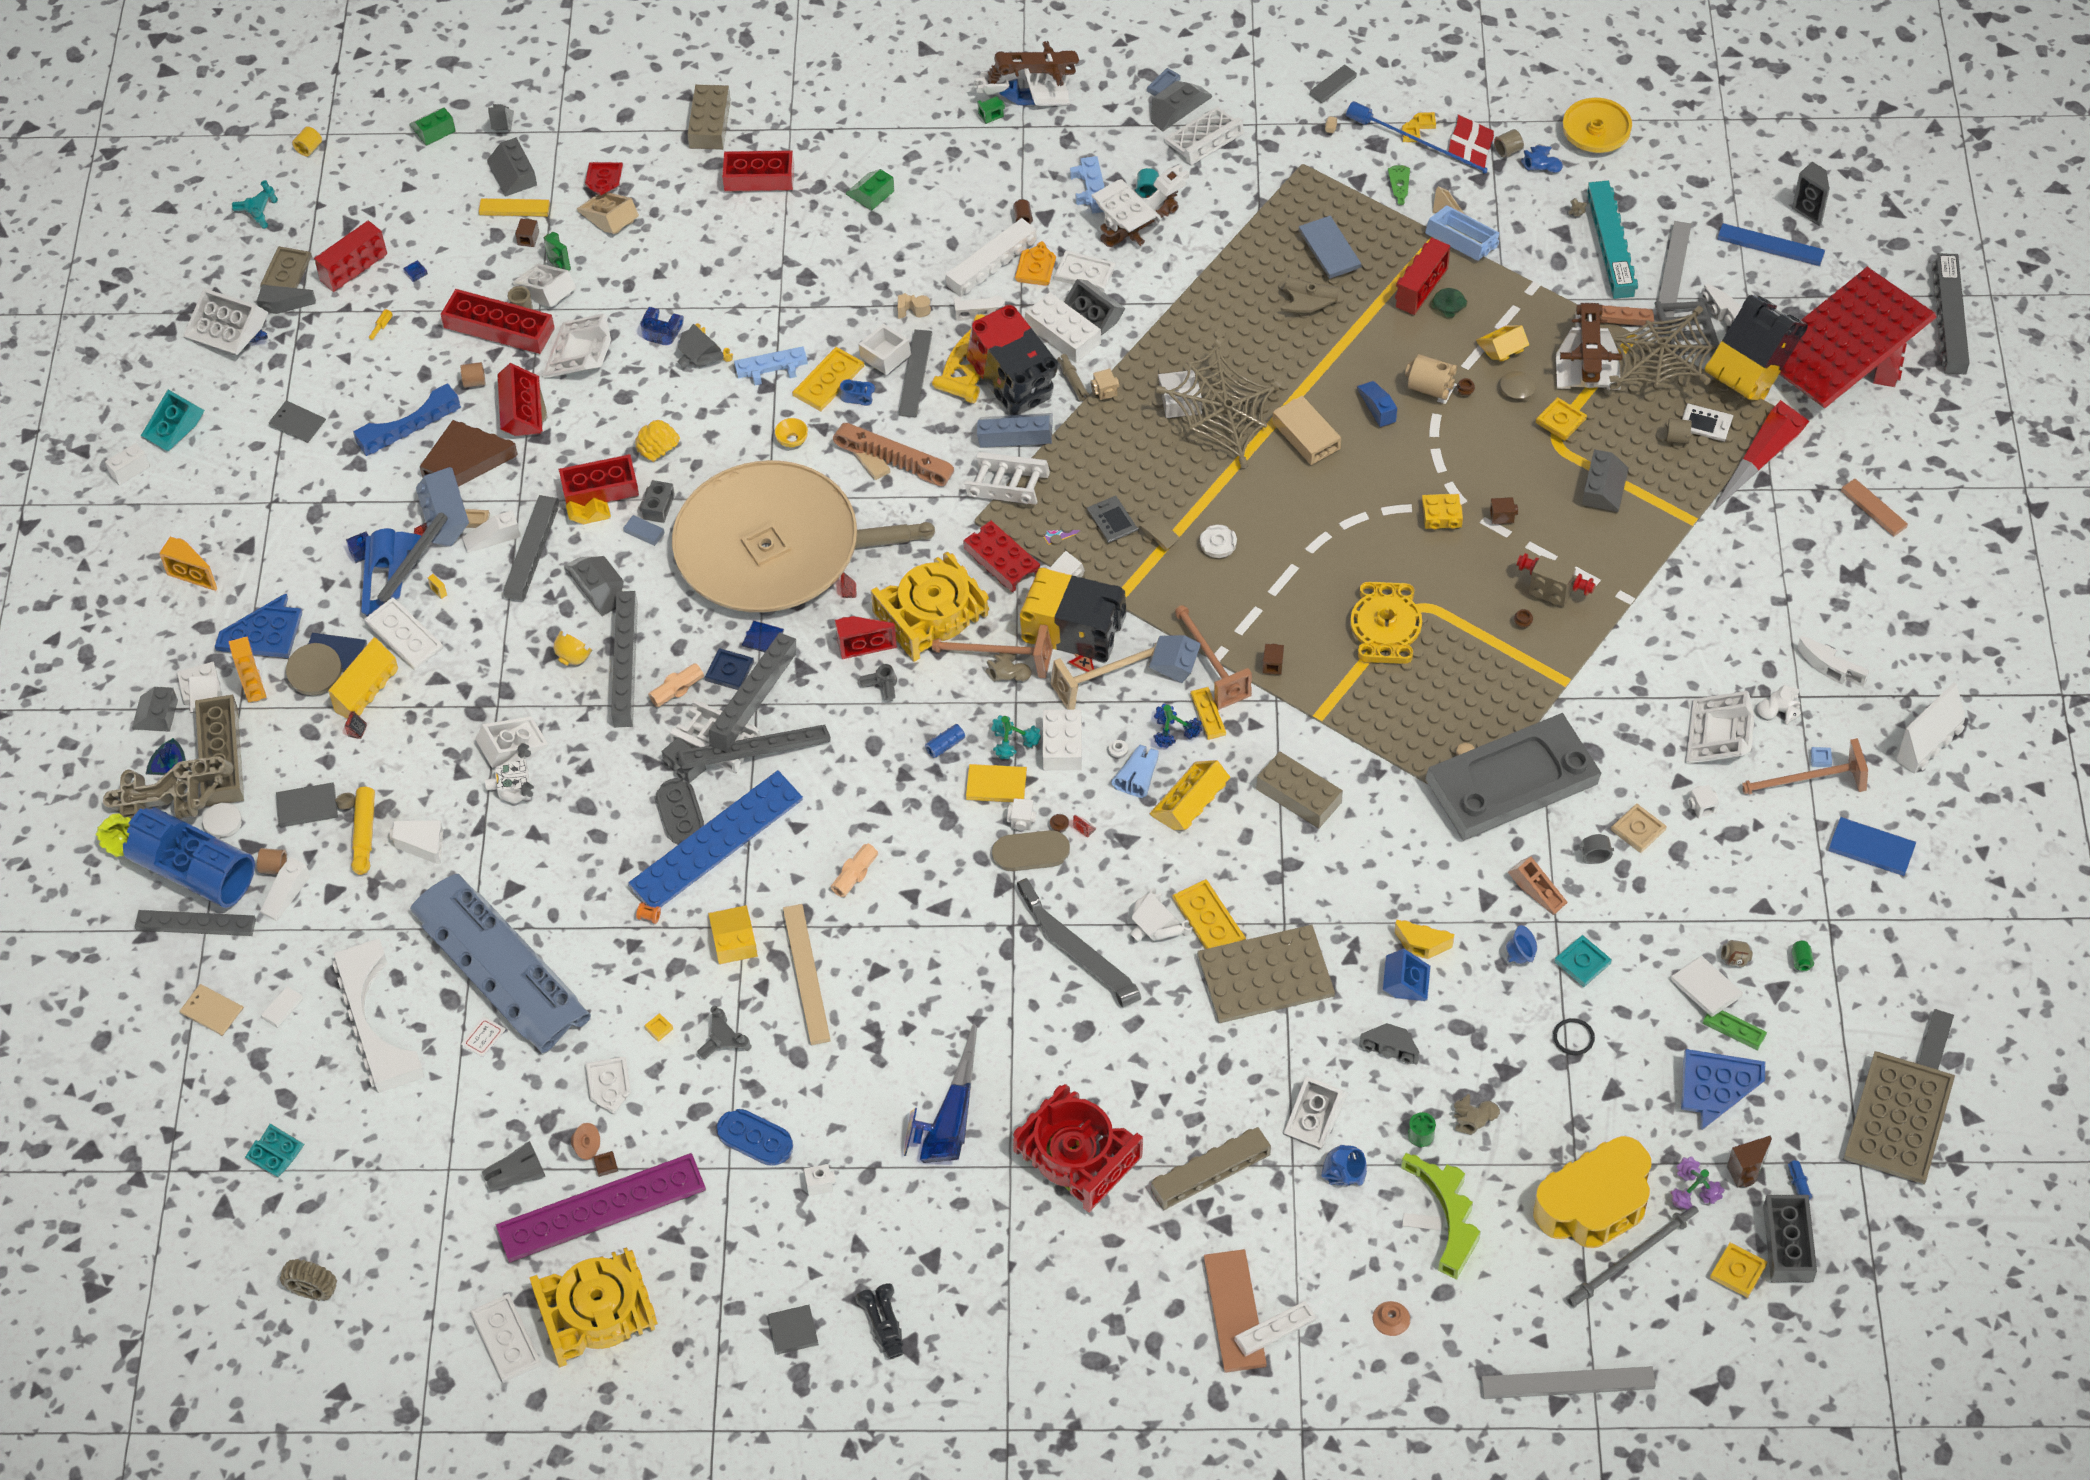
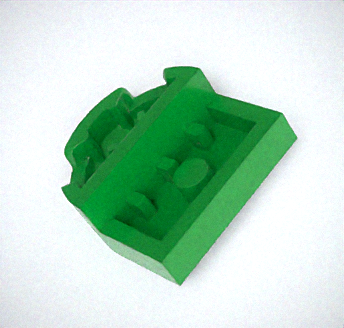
M548 233L543 237L548 260L554 267L570 271L571 266L567 246L560 242L558 233Z

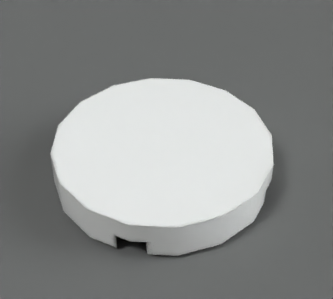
M1225 525L1209 526L1200 536L1202 551L1211 557H1227L1236 549V534Z
M219 803L207 809L203 815L202 823L208 834L216 838L224 836L227 838L239 830L242 824V817L236 806L230 803Z

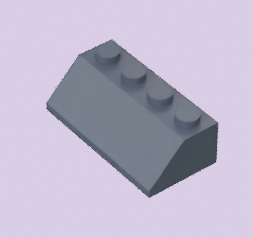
M1053 413L981 417L978 419L977 424L980 448L1051 444Z
M449 467L424 476L416 486V492L427 527H429L438 513L442 512L448 517V520L432 540V543L452 546L469 524L453 469Z

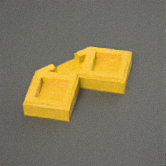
M1435 112L1417 113L1413 116L1412 120L1402 125V131L1420 139L1419 129H1436ZM1402 135L1403 142H1418Z

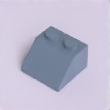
M1185 635L1159 636L1149 668L1183 683L1192 672L1201 643Z

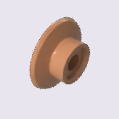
M591 1123L581 1124L571 1137L572 1148L580 1158L585 1160L593 1158L600 1147L599 1131Z
M1387 1301L1375 1308L1372 1320L1375 1328L1382 1334L1397 1336L1408 1329L1410 1314L1402 1304Z

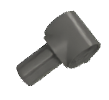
M890 664L880 665L876 673L860 676L861 687L879 684L883 688L885 700L893 701L896 698L894 686L897 684V676Z

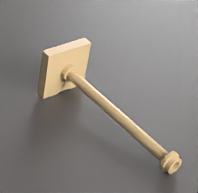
M1156 643L1153 648L1075 677L1071 675L1061 658L1056 659L1053 662L1051 685L1067 710H1073L1076 706L1078 683L1152 656Z

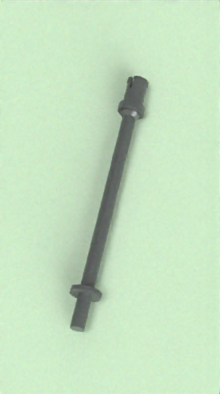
M1693 1205L1681 1215L1675 1212L1672 1215V1222L1593 1281L1581 1283L1576 1291L1566 1297L1568 1304L1575 1308L1585 1299L1592 1298L1596 1288L1678 1227L1685 1229L1687 1227L1686 1221L1699 1212L1698 1208Z

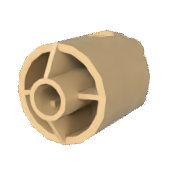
M1418 354L1415 359L1408 363L1405 371V376L1408 378V389L1447 400L1449 389L1452 390L1455 384V379L1452 378L1455 376L1458 366Z

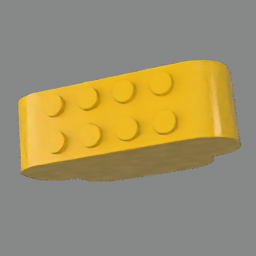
M1620 1136L1607 1143L1602 1142L1594 1151L1590 1153L1585 1152L1577 1161L1567 1163L1557 1173H1550L1537 1188L1533 1208V1217L1536 1224L1551 1238L1566 1239L1572 1237L1579 1245L1586 1248L1601 1247L1638 1225L1645 1216L1650 1195V1188L1647 1183L1652 1163L1650 1154L1638 1140L1628 1136Z

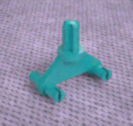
M263 180L260 183L264 190L255 197L232 203L233 211L246 210L261 225L262 229L268 227L265 215L263 214L268 197L272 203L278 201L274 194V188L269 186L267 180Z

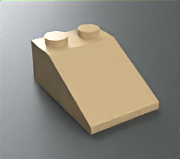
M608 192L601 196L597 194L577 208L580 214L601 230L612 234L620 232L622 227L633 223L634 219L639 216L632 198Z

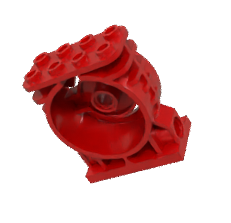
M1067 1084L1059 1085L1053 1095L1042 1102L1040 1109L1036 1113H1031L1026 1123L1014 1131L1013 1151L1018 1155L1022 1153L1023 1159L1026 1162L1032 1160V1166L1038 1168L1051 1182L1060 1186L1070 1187V1194L1081 1201L1083 1209L1090 1213L1142 1158L1143 1136L1139 1133L1133 1135L1125 1128H1112L1111 1121L1103 1109L1087 1099H1079V1093L1076 1091L1071 1093L1070 1086ZM1053 1136V1138H1052V1140H1051V1143H1050V1155H1049V1154H1047V1151H1046V1149H1047V1144H1048L1050 1138ZM1101 1136H1103V1138L1098 1141L1100 1147V1154L1096 1156V1141Z

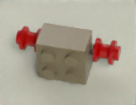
M1524 553L1523 556H1519L1516 564L1519 566V571L1527 569L1530 571V575H1532L1529 594L1549 601L1554 605L1564 607L1572 591L1576 592L1580 589L1584 591L1585 596H1588L1589 593H1593L1596 583H1593V578L1585 580L1580 573L1575 578L1576 568L1542 555L1540 558L1536 557L1533 560L1529 558L1527 553Z

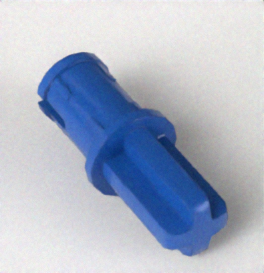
M1793 1160L1788 1163L1793 1179L1792 1185L1796 1187L1798 1195H1809L1810 1200L1812 1194L1807 1184L1808 1178L1804 1175L1800 1162Z

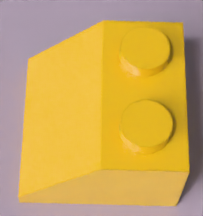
M1505 325L1476 340L1478 345L1492 360H1499L1500 362L1509 359V355L1513 353L1523 352L1524 348L1529 346L1522 325Z

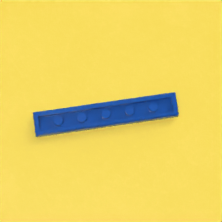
M1724 223L1721 226L1717 239L1817 266L1821 265L1825 254V249Z

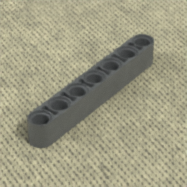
M539 495L505 584V598L525 600L558 511V498Z

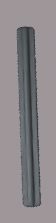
M444 513L437 514L377 596L381 602L386 603L448 520Z

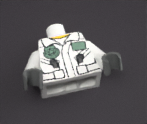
M521 743L518 746V752L511 759L495 768L496 778L485 779L486 790L497 789L499 799L513 804H517L521 800H531L533 796L531 789H534V786L529 783L526 759H524V756H531V751L528 750L529 745Z

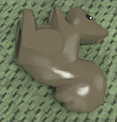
M999 653V655H994L996 660L993 662L991 660L987 661L989 667L986 669V673L994 682L998 680H1012L1014 678L1017 681H1025L1032 675L1028 665L1012 663L1017 659V654Z
M1467 1094L1466 1097L1454 1103L1455 1112L1458 1113L1454 1117L1460 1123L1456 1126L1455 1130L1469 1135L1474 1134L1477 1129L1485 1126L1488 1120L1493 1121L1498 1118L1500 1114L1498 1105L1492 1101H1483L1478 1108L1470 1105V1094Z

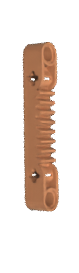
M842 423L833 435L834 443L843 449L853 453L867 452V455L873 453V457L880 455V460L886 459V464L893 462V466L898 464L899 469L906 467V471L912 470V474L917 472V476L920 479L937 486H945L954 473V467L947 461L850 423Z

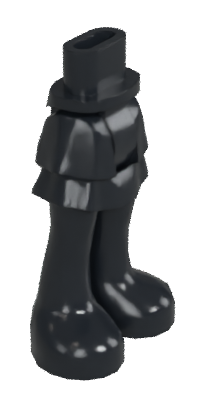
M891 1283L882 1284L875 1290L885 1321H881L873 1291L863 1290L855 1296L856 1302L866 1309L872 1322V1331L876 1335V1341L882 1347V1352H886L888 1359L902 1356L904 1354L902 1349L904 1345L902 1329L899 1328V1321H897L891 1305V1298L894 1295L893 1285Z

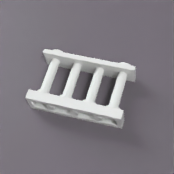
M978 452L976 458L980 471L975 482L965 481L964 483L968 496L1037 504L1034 487L1039 477L1048 478L1050 474L1047 460ZM987 471L997 472L992 484L982 483ZM1004 473L1014 474L1009 486L1000 485ZM1021 475L1031 476L1026 488L1017 487Z

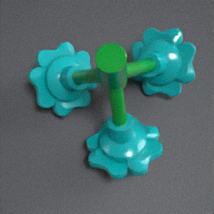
M999 715L997 719L992 721L993 726L991 730L995 732V736L1004 738L1002 744H997L993 748L996 752L995 754L1000 759H1010V757L1017 753L1014 746L1009 745L1008 735L1012 734V730L1021 734L1024 740L1023 745L1028 746V748H1032L1033 745L1036 746L1041 739L1040 729L1034 725L1031 728H1027V730H1021L1014 727V723L1010 722V717Z

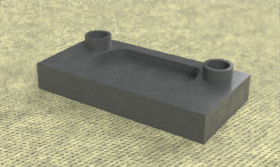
M1560 713L1429 767L1426 781L1464 841L1596 786L1602 773L1565 715Z

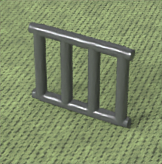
M1703 298L1694 302L1661 303L1656 301L1654 303L1660 321L1685 317H1666L1664 310L1695 309L1697 306H1701L1703 308L1702 315H1698L1697 320L1698 323H1705L1707 329H1702L1705 337H1710V344L1715 347L1714 350L1716 351L1719 341ZM1685 320L1674 323L1661 324V326L1666 327L1669 326V324H1679L1681 322H1684ZM1690 330L1683 331L1686 338L1693 337ZM1693 330L1696 337H1702L1698 330ZM1680 332L1676 335L1677 338H1682ZM1672 339L1668 344H1675L1674 339ZM1678 349L1675 353L1682 352L1684 349Z

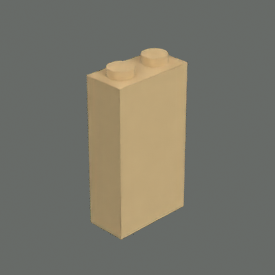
M1303 395L1273 411V424L1310 465L1341 449V437Z

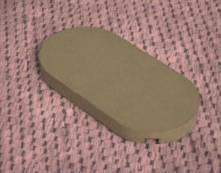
M1054 830L1006 835L999 838L992 848L994 863L1006 871L1055 867L1062 864L1070 854L1069 840L1064 834Z

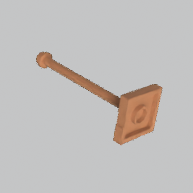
M1184 605L1177 607L1175 610L1176 617L1184 621L1196 641L1201 643V649L1221 677V680L1214 682V702L1217 709L1220 710L1252 696V673L1249 668L1229 676L1189 617V609Z
M1040 625L1035 647L942 642L941 639L937 638L933 640L932 650L940 653L941 650L1033 655L1038 677L1046 678L1053 646L1048 625Z
M1856 738L1850 740L1849 763L1753 783L1746 780V782L1742 783L1744 794L1751 795L1753 790L1851 771L1858 791L1863 792L1867 791L1868 767L1859 740Z

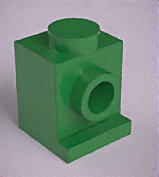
M997 96L981 102V100L977 101L978 114L985 124L1004 117L1005 105Z

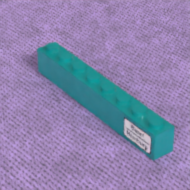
M1609 180L1588 182L1587 197L1613 299L1634 297L1635 290L1638 289V280L1634 279L1635 269L1634 266H1631V253L1627 252L1628 242L1627 239H1624V227L1620 225L1621 215L1617 213L1618 204L1617 200H1614V188L1610 186Z

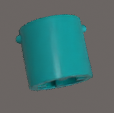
M1145 168L1137 173L1135 192L1141 198H1147V195L1152 196L1158 190L1154 186L1156 179L1159 177L1158 172L1151 168Z

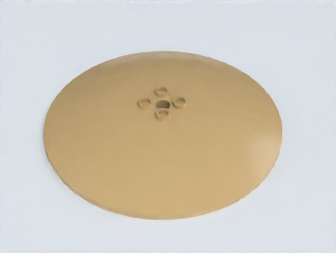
M775 460L755 461L726 469L712 476L693 491L676 517L672 534V548L677 567L683 578L704 598L720 606L737 611L773 612L805 603L820 595L837 581L853 556L857 540V523L854 510L846 494L824 474L793 462ZM764 543L771 544L769 547H762Z

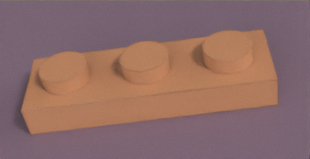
M1603 305V313L1600 319L1608 320L1607 323L1644 326L1646 320L1654 322L1653 309Z

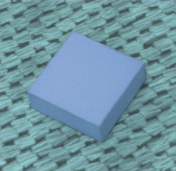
M1811 747L1812 767H1832L1831 748Z

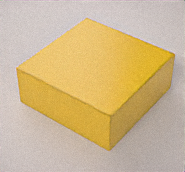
M434 574L427 577L430 589L441 599L446 597L445 584Z
M660 1013L644 1025L645 1030L658 1042L673 1030V1025Z

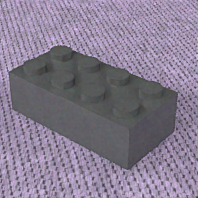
M1766 1195L1763 1211L1771 1282H1814L1817 1265L1809 1195Z

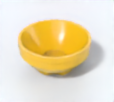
M787 418L777 424L775 436L781 445L796 447L807 439L808 428L805 422L800 419ZM789 436H796L797 440L788 441L787 438Z

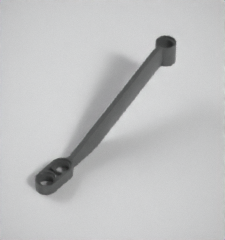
M1027 878L1017 882L1021 896L1052 942L1115 992L1122 1008L1141 1000L1138 987L1132 983L1128 976L1043 909L1038 895Z

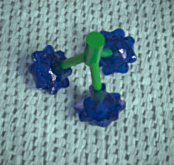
M1162 704L1161 707H1156L1154 718L1157 719V724H1163L1165 728L1162 729L1161 733L1157 732L1153 735L1154 742L1161 748H1168L1176 743L1174 736L1169 734V724H1174L1175 721L1183 725L1185 730L1184 736L1189 740L1193 737L1196 738L1202 731V722L1196 717L1193 720L1190 719L1189 722L1183 721L1176 717L1177 712L1173 711V706Z

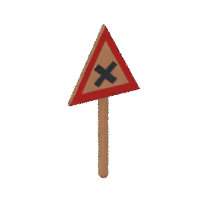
M1074 654L1076 658L1067 662L1085 672L1094 670L1092 659L1078 654Z

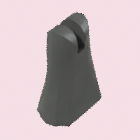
M530 1141L482 1171L489 1191L499 1190L546 1176Z

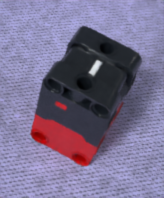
M1006 305L972 323L967 360L1009 414L1019 415L1052 397L1054 384L1051 379L1056 376L1058 361L1016 307Z

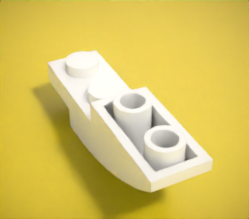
M1708 283L1704 284L1702 298L1710 307L1712 315H1715L1718 321L1725 319L1726 324L1731 326L1742 307L1722 290Z
M1801 635L1797 650L1816 670L1842 685L1846 679L1864 687L1869 670L1848 662L1843 658L1836 657L1837 650Z

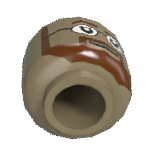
M1729 940L1722 946L1721 958L1724 959L1727 965L1744 967L1752 960L1753 952L1750 950L1747 942Z

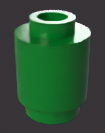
M1807 941L1795 942L1791 949L1794 967L1800 971H1808L1814 966L1812 948Z

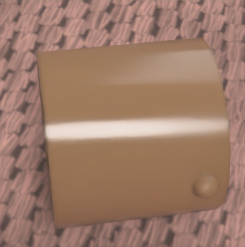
M482 362L460 365L464 388L486 385Z
M261 848L257 857L258 873L277 875L287 862L286 850Z

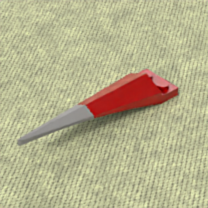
M1780 400L1767 416L1716 503L1714 510L1718 509L1762 467L1795 440L1810 421Z

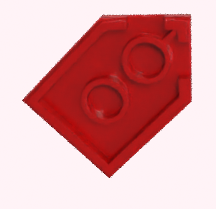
M589 162L585 185L600 196L620 185L623 163Z

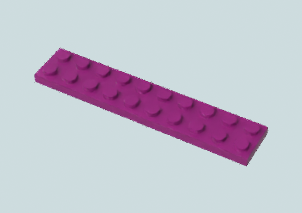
M689 1153L495 1225L510 1263L706 1191V1187L693 1154Z

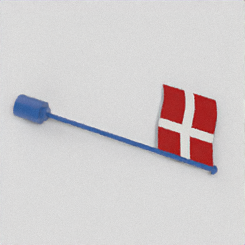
M1352 101L1347 109L1346 117L1366 125L1374 121L1483 171V174L1488 171L1485 165L1487 155L1493 143L1494 130L1457 114V125L1450 139L1448 152L1374 118L1372 109L1360 103Z

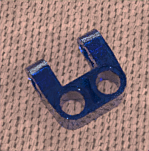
M648 307L640 323L642 337L647 341L661 345L672 344L683 326V315L673 313L669 321L666 322L658 320L660 313L658 308Z

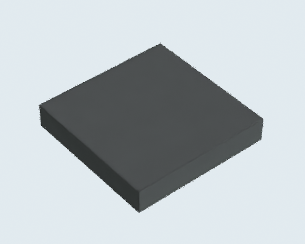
M810 1304L768 1314L777 1355L819 1345Z

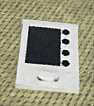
M1687 404L1682 419L1691 420V433L1725 442L1733 415Z

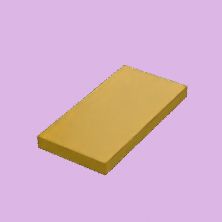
M835 347L794 389L792 394L797 399L822 411L840 392L841 382L846 379L852 380L864 367V362Z
M1207 879L1172 895L1173 901L1185 919L1189 921V925L1193 927L1194 933L1205 949L1246 940V937Z

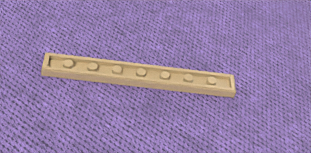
M803 905L783 907L811 1045L831 1042Z

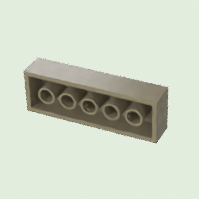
M234 695L195 700L199 759L220 756L233 764L232 774L229 777L223 778V782L214 788L215 792L207 800L205 806L244 801L238 707ZM215 779L200 782L201 795L209 786L213 785Z

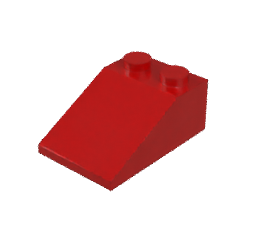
M856 616L842 617L835 620L837 643L842 659L897 648L894 623Z

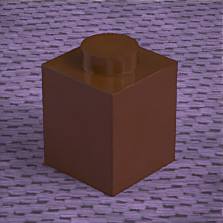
M520 218L515 233L517 245L535 247L539 235L537 220Z
M1513 497L1491 498L1490 515L1492 524L1514 523L1515 515H1518V505L1514 504Z
M1265 644L1263 673L1282 675L1284 645Z

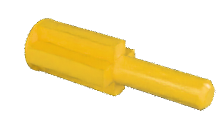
M383 310L375 322L377 324L369 335L370 340L375 338L380 329L385 328L393 316L391 311Z

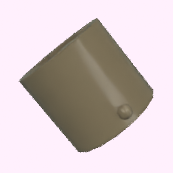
M1516 129L1496 136L1494 139L1495 148L1503 158L1524 148L1522 136Z
M516 286L509 290L507 295L509 303L533 309L530 291L526 287Z
M1669 418L1666 441L1689 444L1691 420Z

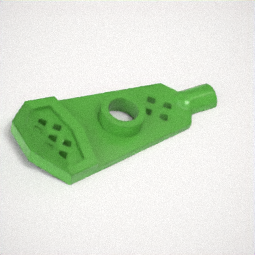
M1394 165L1388 168V175L1393 195L1398 198L1399 205H1404L1405 197L1408 196L1410 168L1404 165Z

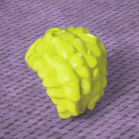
M118 813L111 814L97 827L95 834L98 836L97 840L100 841L99 846L106 848V852L111 853L115 857L124 856L123 843H127L129 837L127 830L130 826L129 821L131 818H124Z

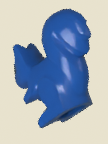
M1536 145L1530 148L1532 152L1524 150L1525 156L1521 159V162L1527 170H1548L1549 172L1556 173L1560 172L1563 168L1560 159L1557 157H1547L1552 149L1551 146Z

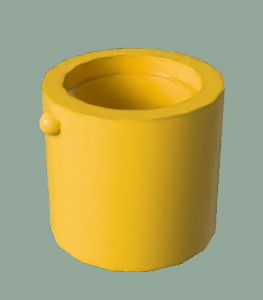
M306 126L294 138L292 145L298 153L308 157L321 144L322 137L314 128Z

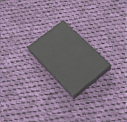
M334 782L276 792L280 828L338 818Z

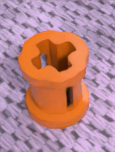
M642 902L638 906L636 918L639 920L643 918L657 924L661 915V907H650Z

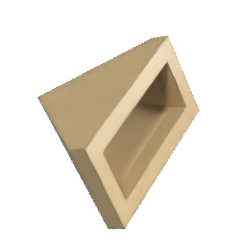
M1438 186L1435 193L1433 213L1439 212L1447 205L1464 214L1451 193Z

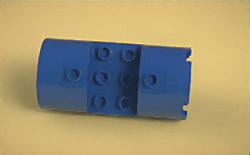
M156 807L150 810L140 808L129 821L130 826L127 830L129 837L127 843H123V853L126 859L224 908H229L236 904L247 891L255 871V860L251 854Z

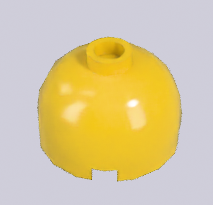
M563 631L558 633L554 641L553 649L559 657L558 661L566 666L569 663L573 665L583 663L592 652L590 647L586 650L584 647L586 644L569 634L563 636Z

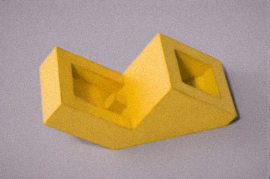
M593 498L585 506L571 501L566 505L569 520L583 525L607 520L611 517L608 503Z

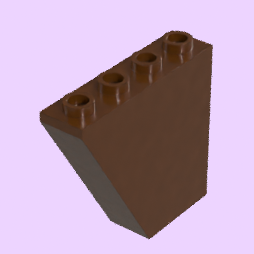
M452 420L419 467L422 478L450 467L453 469L459 487L515 458L518 453L516 444L513 441L484 432L479 428L468 426L463 422Z

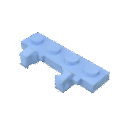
M1098 157L1080 158L1081 165L1071 167L1070 176L1071 180L1073 178H1082L1085 181L1087 190L1080 194L1076 193L1077 205H1090L1092 214L1104 212L1098 206L1096 200L1092 198V194L1105 188Z
M804 346L734 361L738 378L753 377L754 385L762 384L760 374L787 369L789 378L797 377L795 368L808 364Z

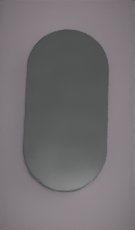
M674 778L660 785L661 787L656 792V800L668 838L673 843L679 845L704 826V820L693 786L689 782L683 781V779Z

